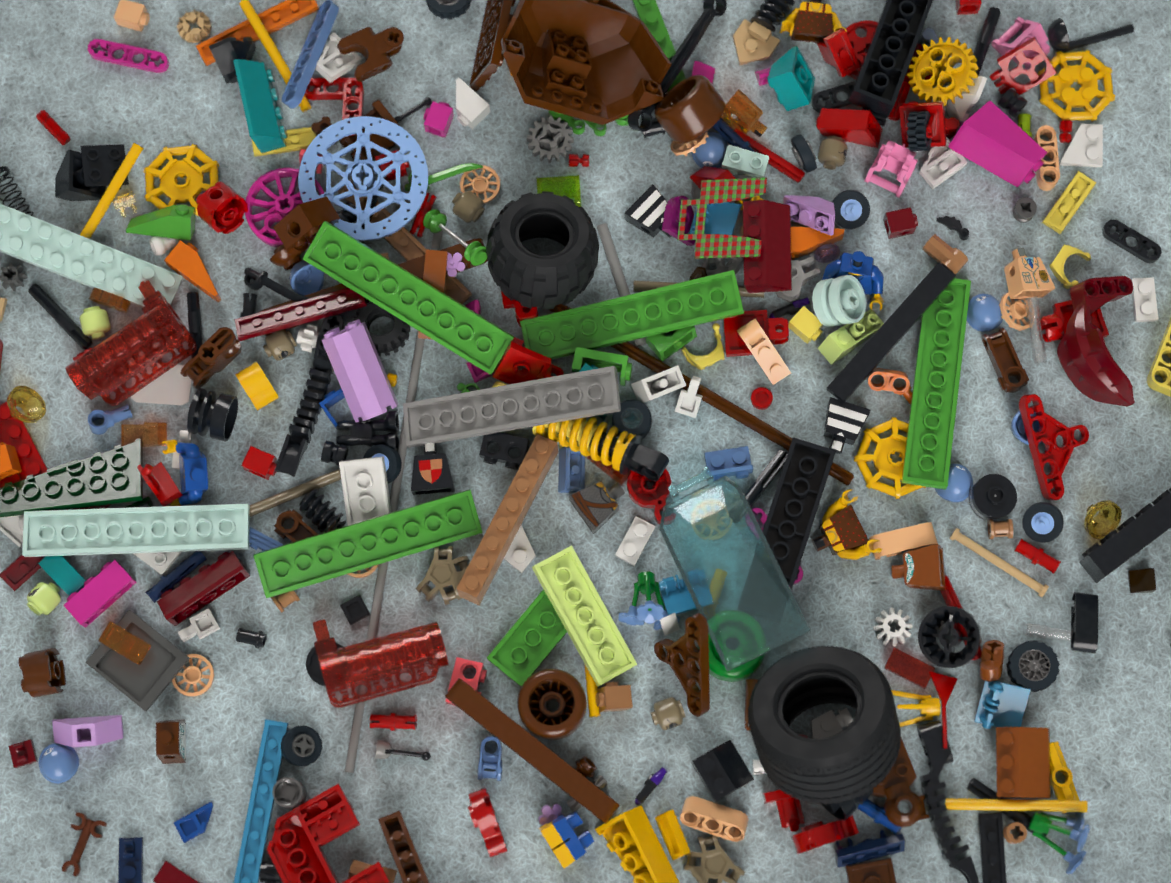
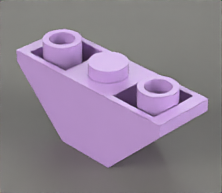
M784 196L783 204L790 205L792 221L830 236L834 234V203L812 196Z
M122 715L52 720L54 743L70 747L97 746L123 738Z

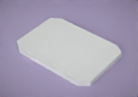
M140 362L134 365L130 398L136 403L182 406L189 402L192 380L188 376L183 377L180 372L184 365Z

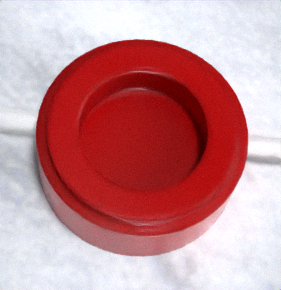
M765 387L756 388L751 394V404L759 410L767 409L773 401L771 391Z

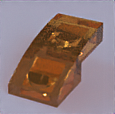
M167 423L121 424V446L133 443L135 439L140 438L143 442V447L166 445L162 442L167 441Z
M112 621L108 623L98 640L138 665L142 663L152 646Z

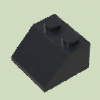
M731 740L711 749L691 763L715 803L754 780Z

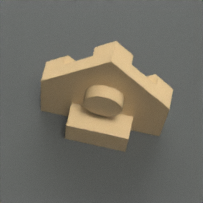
M744 19L733 35L739 65L759 60H769L779 45L780 40L771 35V30L755 21L751 23Z

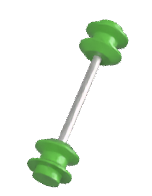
M433 209L426 213L423 220L424 227L432 233H439L443 230L466 248L464 257L472 265L478 266L487 260L486 247L482 246L479 241H474L468 245L445 227L447 217L441 214L439 210Z

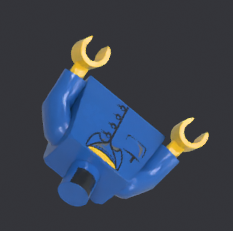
M856 251L853 254L842 253L839 260L836 259L826 266L822 280L835 279L844 275L854 276L862 285L865 294H874L870 301V309L872 310L873 303L876 302L880 304L881 311L884 300L880 294L883 293L884 275L874 265L872 257L865 256L860 251Z
M175 439L163 441L162 443H165L168 448L162 451L164 454L179 453L181 494L183 495L170 503L169 506L199 503L202 500L203 493L208 490L206 456L196 444L177 442Z

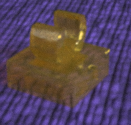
M133 191L113 199L112 202L115 210L120 209L123 217H126L124 211L126 207H131L133 212L137 213V207L134 204L136 203V197Z

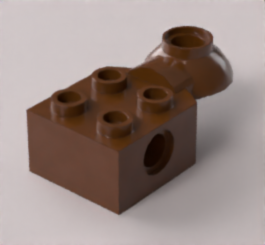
M327 196L297 205L273 227L283 244L274 250V255L270 258V262L283 267L285 270L292 269L296 263L302 261L300 258L301 253L308 248L309 243H312L323 222L327 221L334 225L340 219Z
M902 738L894 766L884 780L880 781L876 787H873V794L871 796L878 798L886 797L884 810L888 820L896 826L908 827L919 820L923 808L918 795L910 789L917 776ZM904 801L909 804L910 810L908 813H902L898 809L899 802Z

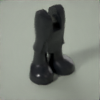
M389 411L386 418L382 420L368 419L365 421L360 420L359 422H355V420H342L337 422L336 428L338 430H351V435L336 437V444L366 445L373 447V445L383 444L398 451L399 435L397 432H399V417L397 411ZM375 431L391 432L385 435H375Z

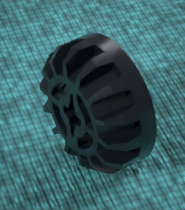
M953 606L940 607L931 611L923 619L918 631L919 646L924 656L933 664L943 668H957L968 664L978 654L980 644L982 643L981 628L974 619V616L962 608ZM946 623V627L937 634L938 629ZM958 623L965 628L968 637H962L960 630L957 629ZM952 631V635H955L956 638L949 643L950 641L946 639V634L948 635ZM936 637L939 638L940 643L944 646V651L939 647ZM962 640L967 641L966 646L961 651L955 653V647L959 646Z

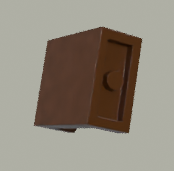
M379 99L372 103L373 109L364 115L382 118L399 125ZM377 134L370 135L371 142L388 151L397 145L383 136ZM357 135L346 136L338 141L345 148L357 141ZM362 147L360 160H367L366 148ZM371 148L372 160L375 161V157L383 153ZM353 149L350 154L353 160L355 159L356 149Z

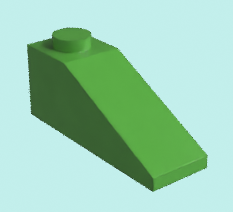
M184 204L172 205L131 218L126 228V233L191 241L195 232V207H188Z

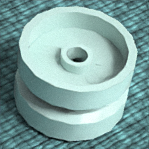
M844 275L835 279L821 280L813 290V309L816 317L824 326L836 327L843 324L857 323L863 318L866 309L865 293L862 285L854 276Z

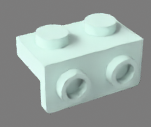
M728 145L722 169L729 170L735 178L737 176L743 178H764L769 156Z

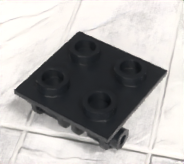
M124 144L80 146L85 187L109 186L126 157ZM128 175L122 185H129Z

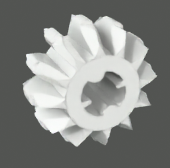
M890 608L889 615L883 610L880 613L882 618H875V622L880 625L874 626L873 630L881 631L876 638L880 639L884 636V645H887L889 640H891L892 647H896L897 640L899 643L904 644L906 642L904 637L909 638L911 636V633L907 630L911 629L913 625L910 623L905 624L910 617L907 615L902 618L903 610L900 609L895 614L894 608ZM892 622L896 623L898 632L897 630L891 632L888 623L890 625Z

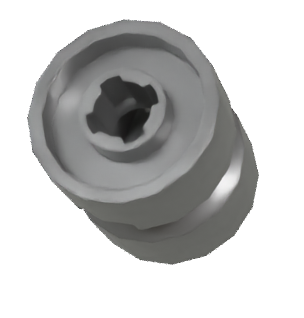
M285 777L275 783L272 795L275 802L281 807L294 809L304 803L306 790L299 781L294 778Z

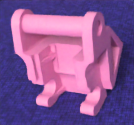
M1018 17L1015 23L999 39H994L991 42L993 48L1003 56L1035 37L1045 54L1047 55L1050 52V46L1046 43L1048 38L1041 24L1030 20L1025 21L1021 17ZM1020 29L1023 31L1011 44L1007 43ZM1023 51L1026 57H1033L1038 54L1036 51ZM1014 56L1012 59L1018 64V60ZM1029 62L1024 63L1025 69L1031 67Z
M889 140L886 145L882 144L865 178V182L869 183L870 181L896 194V197L900 198L918 160L914 159L917 153L905 148L906 144L901 146ZM882 169H886L898 175L896 180L901 182V185L898 186L873 173L875 170L881 172Z

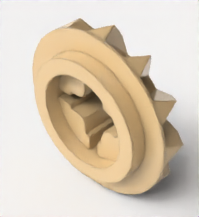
M193 10V12H185L184 16L179 17L178 33L183 40L190 43L203 41L211 31L209 17L203 11L197 12ZM197 22L199 28L190 30L191 27L188 23L194 24Z

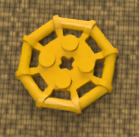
M1089 50L1081 52H1056L1050 61L1054 68L1059 64L1062 69L1056 76L1053 75L1039 84L1041 97L1039 102L1041 105L1044 104L1062 120H1091L1093 122L1097 120V116L1106 106L1115 99L1111 67L1104 65ZM1081 60L1080 65L1069 66L1066 61ZM1088 62L1099 72L1097 74H1094L1093 70L1089 67H1085V65ZM1046 66L1038 71V76L1044 73ZM1103 78L1104 91H1099L1097 80ZM1048 82L1053 83L1054 93L1049 94ZM1077 82L1081 87L1078 91H1075L1070 85ZM1095 97L1101 99L1094 108L1089 104ZM1053 100H1061L1066 106L1065 110ZM1084 107L1085 110L1084 112H1071V108Z
M196 144L170 148L166 146L153 162L143 170L146 186V195L144 197L147 202L150 201L158 209L176 205L177 203L190 202V205L195 207V215L199 216L197 212L198 205L194 199L202 190L207 191L219 182V164L201 151ZM187 155L183 160L173 159V156ZM195 157L198 158L204 165L199 167L193 162V159ZM168 159L169 162L161 171L157 170ZM209 172L210 185L204 184V173ZM154 177H159L160 187L154 189ZM187 177L186 183L178 185L177 178ZM164 194L170 199L169 204L167 205L158 197Z
M892 417L891 420L870 429L866 428L863 431L864 436L858 452L854 456V462L857 463L868 489L872 488L891 495L895 499H900L901 496L926 487L912 484L901 487L900 480H902L907 437L899 435L898 429L908 432V423ZM891 429L892 435L885 439L879 438L878 434ZM871 441L877 444L873 455L866 454ZM895 452H898L902 461L892 462L890 454L894 455ZM873 461L878 473L873 476L866 462ZM881 476L893 480L894 487L878 480Z

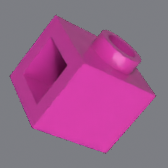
M432 102L431 107H427L424 113L425 132L446 138L454 117L453 108L444 102Z

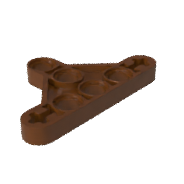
M696 613L686 619L685 634L676 642L667 638L657 642L654 645V652L658 659L671 666L687 693L689 711L698 717L710 709L708 622L702 614Z

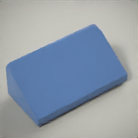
M570 447L559 449L558 492L575 493L584 489L585 456L581 455L580 451H572Z

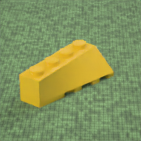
M642 805L620 814L595 829L599 836L603 834L608 842L606 845L611 852L615 851L621 859L620 865L623 869L632 874L634 883H679Z

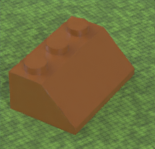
M996 727L997 797L1050 798L1049 728Z

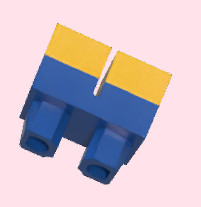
M576 811L565 817L561 814L552 822L539 827L540 832L563 868H566L587 853L585 849L594 842L588 830H585L578 836L574 833L573 829L583 823Z

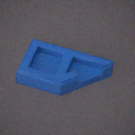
M213 802L207 803L174 822L184 843L206 831L214 806Z

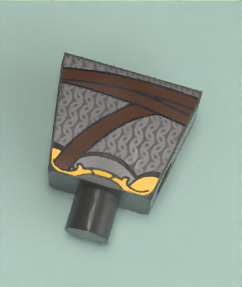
M600 481L571 494L569 501L594 534L619 511V505L615 500L624 495L625 492L619 483L607 489L603 482Z

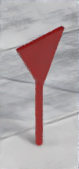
M929 671L941 700L943 748L946 749L948 747L946 704L958 678Z

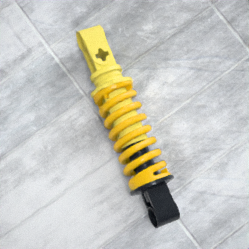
M496 381L491 388L504 386L506 384L500 381ZM585 417L533 426L532 433L535 436L539 434L559 442L562 447H570L574 452L580 451L581 455L585 457L591 456V459L594 461L601 460L603 465H612V468L622 475H626L629 470H632L652 481H658L669 463V459L665 454L641 445V436L623 431L616 438L618 428L612 426L608 433H606L608 424L602 421L597 426V419L595 417H591L588 421H586Z

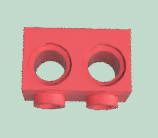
M456 657L448 691L460 678L481 695L482 692L478 691L479 685L485 682L487 670H484V664ZM467 668H474L476 670V675L471 679L464 677V671ZM446 698L445 702L447 704L454 705L451 701H449Z

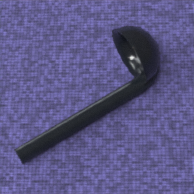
M1061 18L1052 21L1048 27L1047 37L1049 44L1054 50L1067 52L1133 33L1134 27L1130 24L1069 42L1065 23Z

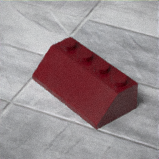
M768 200L743 201V237L762 240L760 257H744V286L747 292L791 291L790 205Z
M229 551L224 552L217 558L218 561L212 565L207 564L200 568L196 576L193 578L187 577L179 583L180 586L175 590L170 589L164 592L157 603L166 620L177 626L250 577L251 575L234 551L230 553Z

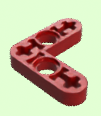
M311 78L304 94L308 100H343L342 120L363 116L364 87L362 82H358L356 78H337L329 83L325 78ZM332 85L339 87L336 92H329L327 89ZM314 86L315 88L310 92V87ZM353 86H357V88L355 89L356 96H352L351 90L353 89ZM351 103L359 105L356 110H349L347 108Z

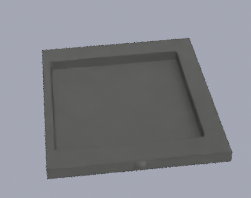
M129 609L85 663L147 712L190 658Z

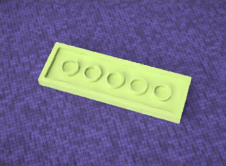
M572 546L532 567L597 687L638 665Z

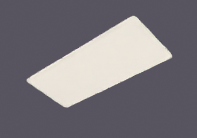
M676 613L660 620L664 636L680 630Z

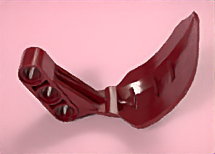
M1127 276L1089 278L1071 287L1070 296L1074 311L1067 324L1066 333L1057 348V354L1064 371L1081 393L1094 401L1126 407L1135 403L1133 386L1111 356L1104 342L1101 330L1090 323L1092 320L1090 314L1107 302L1116 301L1133 292V283Z

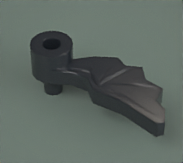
M945 216L944 218H937V222L945 225L950 230L957 231L961 240L968 239L969 230L967 228L962 229L960 221L956 220L955 217Z

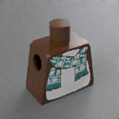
M185 719L163 720L156 723V756L162 764L186 763Z

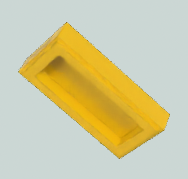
M669 810L655 817L672 860L691 853L674 810Z

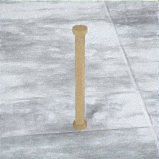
M956 528L949 538L952 541L955 539L1035 590L1041 598L1049 588L1048 585L1040 584L960 533V529Z

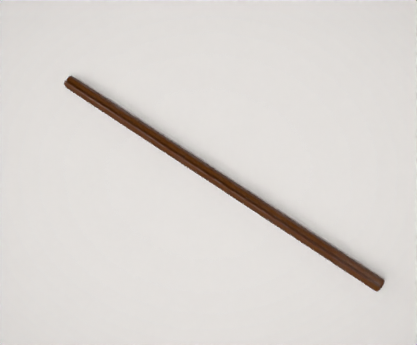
M559 304L554 309L549 310L556 313L572 308ZM628 341L611 345V347L655 373L672 368ZM682 374L686 386L682 387V389L688 391L691 378ZM699 385L697 394L703 396V401L789 451L793 438L703 385ZM832 462L829 475L843 484L849 485L854 475Z

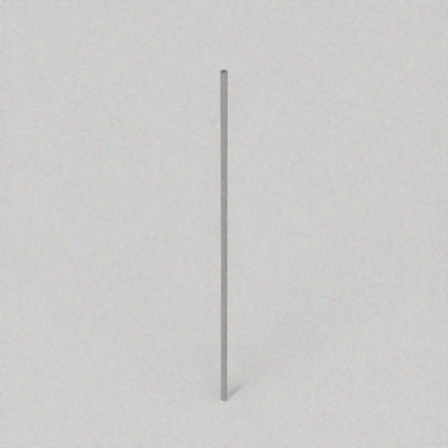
M443 230L433 234L431 250H440ZM418 330L406 403L414 402L416 397L425 339L418 338ZM404 415L397 451L401 457L402 467L399 476L392 482L390 494L391 512L397 511L407 451ZM388 562L381 563L378 566L363 657L364 662L361 669L362 680L359 681L345 772L354 773L369 682V674L366 667L370 673L371 661L369 650L371 649L374 652Z

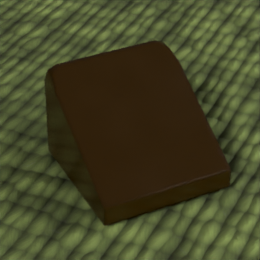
M1154 568L1128 571L1130 593H1153L1156 591Z

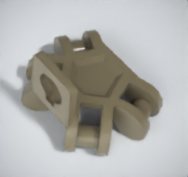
M440 546L434 547V558L425 578L419 583L416 590L419 593L422 591L428 602L439 591L445 605L450 604L449 601L456 598L458 600L462 599L459 597L456 588L468 567V556L453 559V546H448V549H440ZM440 557H447V560H439V559H440ZM459 565L461 570L459 572H457L455 569V566ZM430 581L435 585L433 589L428 586ZM452 585L454 590L445 593L444 588Z
M712 834L707 838L698 837L702 853L691 851V853L685 855L687 856V865H684L683 870L690 871L698 883H708L709 878L717 879V883H722V880L726 883H737L740 876L745 874L744 870L734 865L719 845L717 836ZM713 845H714V847H715L714 850H710V851H707V850H706V847L713 846ZM697 858H701L700 867L696 866ZM730 868V869H732L733 871H732V873L730 874V876L727 877V876H725V875H726L728 869Z

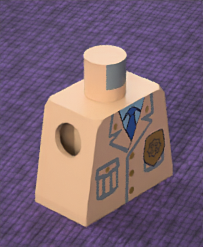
M1024 248L1012 251L1014 260L1005 266L1004 269L1010 299L1042 298L1055 289L1041 258L1027 257Z

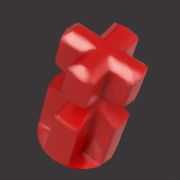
M1062 120L1059 122V130L1063 134L1059 135V140L1061 143H1070L1072 136L1068 133L1072 132V121Z
M569 154V167H578L579 163H582L583 167H589V154H583L582 158H579L578 154Z

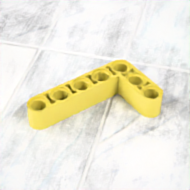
M1171 317L1147 376V385L1151 389L1171 397V363L1164 362L1162 355L1168 356L1171 360ZM1154 375H1160L1163 378V383L1157 382Z

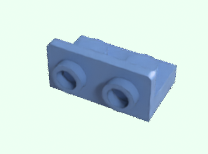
M748 446L704 453L708 480L714 479V482H723L727 480V477L736 476V479H743L749 477V474L753 472Z

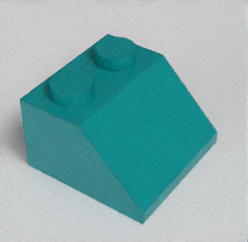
M794 46L771 66L768 83L771 88H774L779 103L783 104L786 111L810 104L815 77L798 46Z

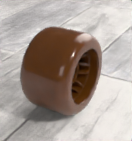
M694 75L681 81L664 95L662 101L658 102L655 107V117L673 141L681 144L688 143L706 133L719 121L725 111V102L705 76Z
M545 669L534 673L524 682L518 694L517 707L522 723L532 734L546 740H559L570 736L580 727L586 715L587 703L584 689L574 676L559 669ZM551 700L559 703V708L554 712L546 709V704Z

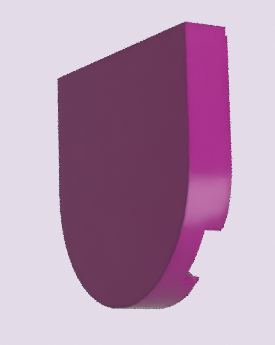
M686 196L672 197L665 207L662 230L676 239L678 238L681 200H689ZM691 205L687 206L684 234H689L694 218V211ZM679 240L687 246L695 245V240Z

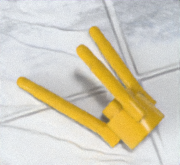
M892 690L895 696L923 700L919 701V704L897 705L898 709H919L920 714H924V716L899 723L900 727L933 720V716H940L939 698H931V695H919Z

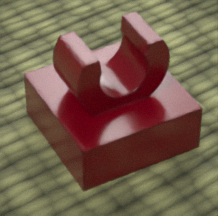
M32 739L9 746L14 768L38 762Z

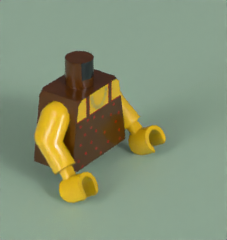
M810 0V2H801L800 8H794L785 21L782 22L780 33L782 34L783 31L789 32V36H792L791 40L825 43L824 38L841 28L845 31L847 30L842 26L837 14L832 11L831 5L822 4L823 0Z
M852 489L844 491L842 497L831 504L821 518L822 524L819 529L822 535L812 539L817 552L829 547L833 556L838 555L843 559L857 560L870 553H880L882 551V548L874 550L873 545L875 542H879V540L868 539L852 505H848V503H853L858 499L857 496L852 500L848 498V493Z

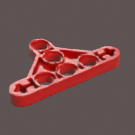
M1024 395L1019 400V409L1041 493L1047 500H1059L1064 495V485L1061 476L1074 447L1083 445L1088 441L1089 431L1084 425L1065 426L1044 412L1042 401L1038 395ZM1032 401L1033 405H1031L1029 408L1028 403ZM1034 420H1037L1040 424L1037 432L1032 428ZM1076 429H1079L1081 432L1079 441L1074 437ZM1058 435H1061L1063 438V445L1061 447L1056 444ZM1041 441L1045 444V451L1043 453H1040L1038 450V444ZM1046 463H1049L1051 466V471L1048 475L1045 474L1043 469ZM1053 487H1055V491H1053V494H1051L1050 490L1053 489Z

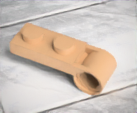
M753 319L737 330L772 385L791 374L756 319Z

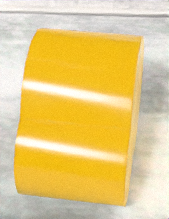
M257 361L235 374L257 411L279 398Z

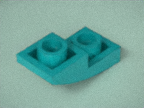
M46 556L38 563L69 596L74 592H79L84 587L86 579L63 556Z

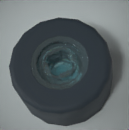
M626 400L620 403L621 411L613 412L612 426L618 428L617 436L619 437L623 431H627L630 434L641 436L642 439L645 438L652 425L651 412L648 407L637 400Z

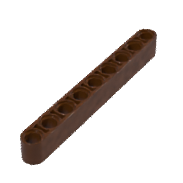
M460 678L445 695L449 701L605 824L619 808L620 805Z

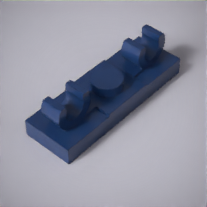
M880 830V838L865 839L854 846L852 839L847 838L848 847L846 848L841 847L839 841H836L835 861L837 867L840 868L905 851L903 833L896 835L892 832V836H886L884 831Z
M143 837L119 838L118 883H143Z

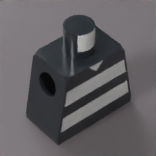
M652 184L625 212V220L653 238L660 231L669 238L672 237L662 230L667 200Z
M830 397L824 428V436L832 439L829 449L841 454L845 443L854 445L871 410L848 402L842 403L839 399Z

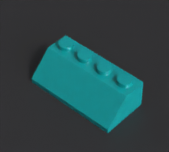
M241 59L233 60L251 139L261 153L286 147L285 138H288L285 126H282L280 121L283 119L281 108L277 107L276 101L279 100L276 88H273L272 82H275L272 70H268L264 62Z

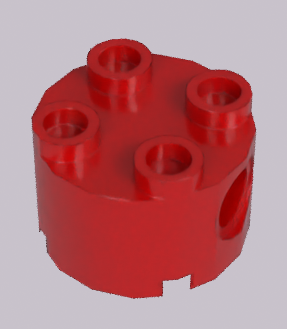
M217 182L196 198L199 217L217 233L229 234L235 231L244 222L242 218L244 213L248 212V205L244 198L223 182Z

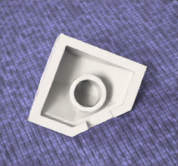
M983 76L973 78L975 86L968 85L970 93L963 91L961 93L963 99L956 96L954 104L950 99L947 100L945 106L950 118L954 117L959 120V127L968 119L969 113L967 111L969 112L974 104L978 102L987 78ZM952 82L945 83L944 87L950 86Z

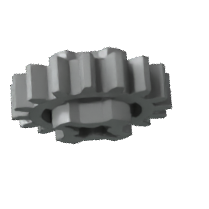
M552 116L549 117L548 121L541 117L540 124L535 121V129L529 128L531 135L527 136V142H530L528 148L533 150V156L535 157L539 154L540 161L548 158V163H551L552 158L559 162L560 155L566 158V150L571 151V143H574V138L571 136L573 134L572 129H567L568 123L561 124L560 117L553 121ZM547 137H551L554 140L550 141ZM564 140L563 145L558 148L559 144Z

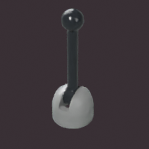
M377 741L376 759H387L391 754L419 757L425 761L431 758L429 752L416 753L392 749L388 742Z

